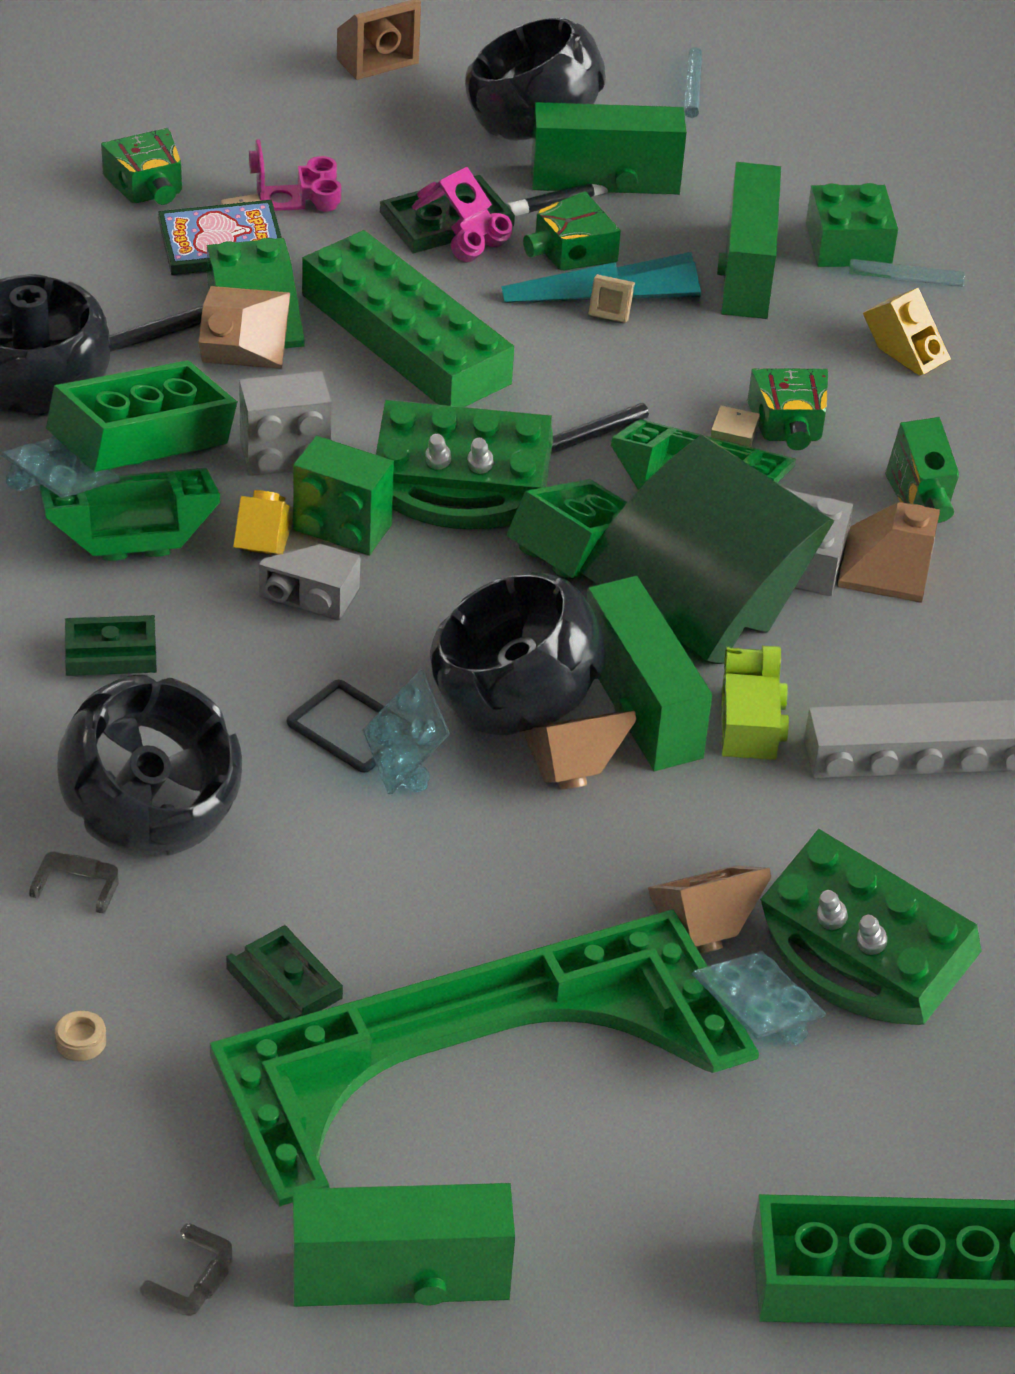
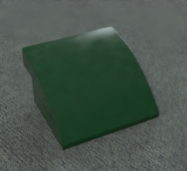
M701 435L674 455L637 491L609 525L579 572L598 585L638 576L678 641L705 660L723 664L726 646L733 648L745 627L769 632L835 520L706 436Z

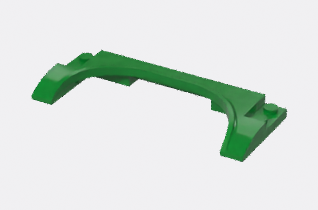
M674 909L209 1043L210 1057L244 1132V1147L263 1185L279 1207L293 1203V1189L329 1188V1183L320 1165V1155L326 1133L334 1117L351 1095L368 1080L400 1062L508 1029L544 1022L588 1023L619 1030L656 1045L711 1073L757 1060L759 1058V1051Z

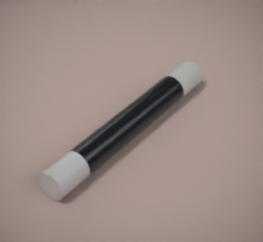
M584 184L507 203L506 205L515 216L538 211L585 191L592 197L608 193V189L601 185Z

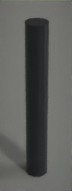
M203 306L109 335L110 352L200 324Z
M639 403L554 435L551 454L630 425L639 419L648 418V408L644 403Z

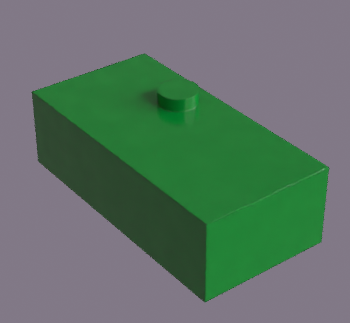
M535 102L531 157L532 190L559 191L584 184H596L607 188L609 193L680 195L687 134L684 107Z
M736 162L726 253L719 252L717 275L724 276L722 315L768 319L777 251L781 166Z
M189 360L54 385L46 429L92 471L98 472L228 444L238 401Z
M638 576L588 587L587 602L592 607L602 627L606 649L604 667L598 680L612 701L615 712L635 711L636 721L629 731L653 771L704 759L712 692Z
M511 1183L293 1189L294 1307L419 1303L431 1306L442 1302L510 1300L515 1246Z

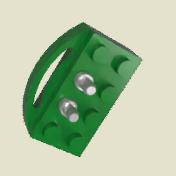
M385 400L376 455L394 461L392 509L420 522L454 529H489L511 525L524 492L547 486L553 445L552 415ZM429 503L480 507V509H454Z
M819 828L760 899L775 948L791 972L806 987L821 998L844 1010L874 1020L896 1024L924 1025L982 952L976 923ZM790 941L816 956L835 972L854 980L878 996L873 997L857 993L824 978L797 955L789 945Z

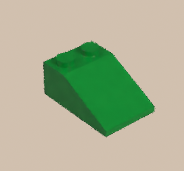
M262 238L254 241H226L220 244L207 245V283L209 289L210 286L290 292L284 349L305 347L292 264L285 239Z
M591 479L527 490L524 492L506 536L517 542L519 549L525 554L542 558L550 563L552 570L556 574L568 579H574L575 577L584 576V574L579 572L609 525L628 502Z

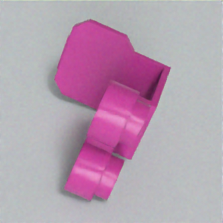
M256 139V150L249 151L250 174L256 173L257 194L261 201L271 200L270 197L276 193H286L292 199L285 203L272 201L275 211L305 209L306 200H311L320 211L329 212L337 208V205L341 202V184L336 180L337 163L334 159L326 156H316L308 160L307 165L298 166V185L265 186V169L260 139Z
M468 167L447 176L438 183L432 182L417 193L419 199L412 206L414 210L446 194L459 214L460 219L451 227L456 234L451 241V250L460 261L472 262L484 251L485 244L490 247H499L512 235V222L509 217L501 213L490 214L487 210L492 204ZM466 184L473 190L475 198L472 203H464L458 199L455 192L457 185Z

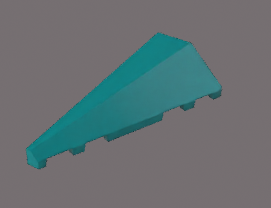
M692 251L616 267V262L501 286L504 302L591 300L594 277L598 274L635 282L632 299L701 297V288Z

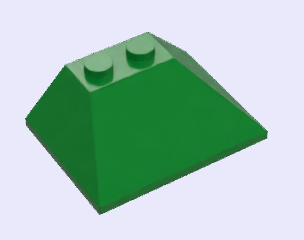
M639 419L613 436L611 447L639 490L666 462L693 440L701 436V434ZM706 436L775 482H779L795 466V458Z
M207 468L39 482V491L46 518L91 555L101 556L102 560L105 561L123 560L128 557L127 553L145 552V556L148 557L169 555L171 549L181 548L221 502L220 493Z

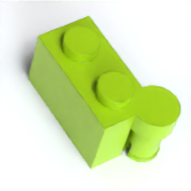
M762 645L761 650L730 648L726 646L721 688L723 757L776 760L779 742H787L789 716L781 714V710H786L788 685L787 683H780V646Z

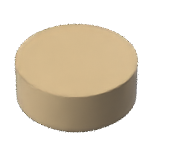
M74 1011L63 1016L55 1027V1041L58 1052L65 1058L73 1061H86L98 1056L106 1046V1027L102 1018L89 1011Z

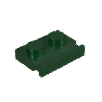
M155 615L65 618L66 676L157 673Z
M286 925L246 945L245 951L235 956L231 953L226 956V969L275 1023L321 1011L343 999V985Z

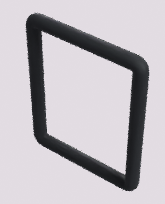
M340 679L332 681L291 713L286 720L289 727L360 772H368L416 733V727L411 722ZM340 688L404 728L405 731L366 763H362L297 720L336 689Z

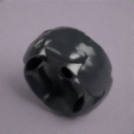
M565 18L541 19L507 31L491 41L477 54L473 63L468 66L465 75L466 95L478 122L488 133L495 136L501 135L510 141L533 138L535 102L594 104L598 93L604 88L606 81L604 61L594 38L583 25L575 24L573 21Z
M16 275L0 279L1 410L7 409L28 414L49 413L54 385L105 376L110 361L109 329L104 312L94 296L71 281L65 282L43 275ZM13 341L14 348L2 347L3 344ZM50 341L62 342L61 344L50 347Z
M540 572L497 579L471 592L461 600L460 604L450 613L447 619H444L439 625L430 650L433 678L447 705L452 708L458 718L471 728L493 735H512L517 732L531 730L535 727L547 726L567 715L582 702L594 679L600 677L606 657L602 627L584 595L567 580Z
M132 675L115 680L99 688L82 703L74 714L59 745L57 761L58 782L64 802L69 810L84 819L86 832L100 843L132 856L144 857L166 851L169 856L201 843L218 827L227 815L240 788L242 775L241 748L236 733L228 734L222 711L200 690L174 678H166L156 682L146 675ZM145 726L161 732L175 741L183 751L168 757L164 751L155 746H143L139 727ZM102 733L114 743L132 753L117 777L111 771H106L101 762L97 743ZM167 778L192 791L200 792L193 804L187 808L175 809L171 804L155 807L152 806V799Z

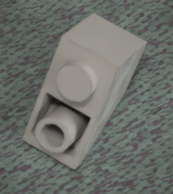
M322 544L264 558L259 564V597L337 620L341 619L360 588V555Z

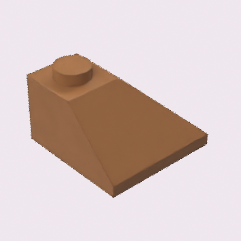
M409 0L353 15L337 28V60L356 80L418 64L421 1Z
M210 286L203 304L198 342L202 362L282 369L290 292Z
M897 502L850 526L837 587L922 603L940 510L917 504Z
M635 711L604 713L555 722L543 727H535L524 731V735L544 782H559L560 790L587 785V776L601 774L635 723L636 716Z
M735 865L650 886L648 890L657 911L661 913L674 909L699 953H705L721 949L723 947L721 940L738 936L770 881L771 872L770 868Z

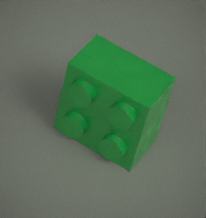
M835 183L811 185L806 226L817 267L892 266L898 226L886 186L874 183L862 185H839Z
M316 435L293 465V530L370 556L392 526L394 461Z

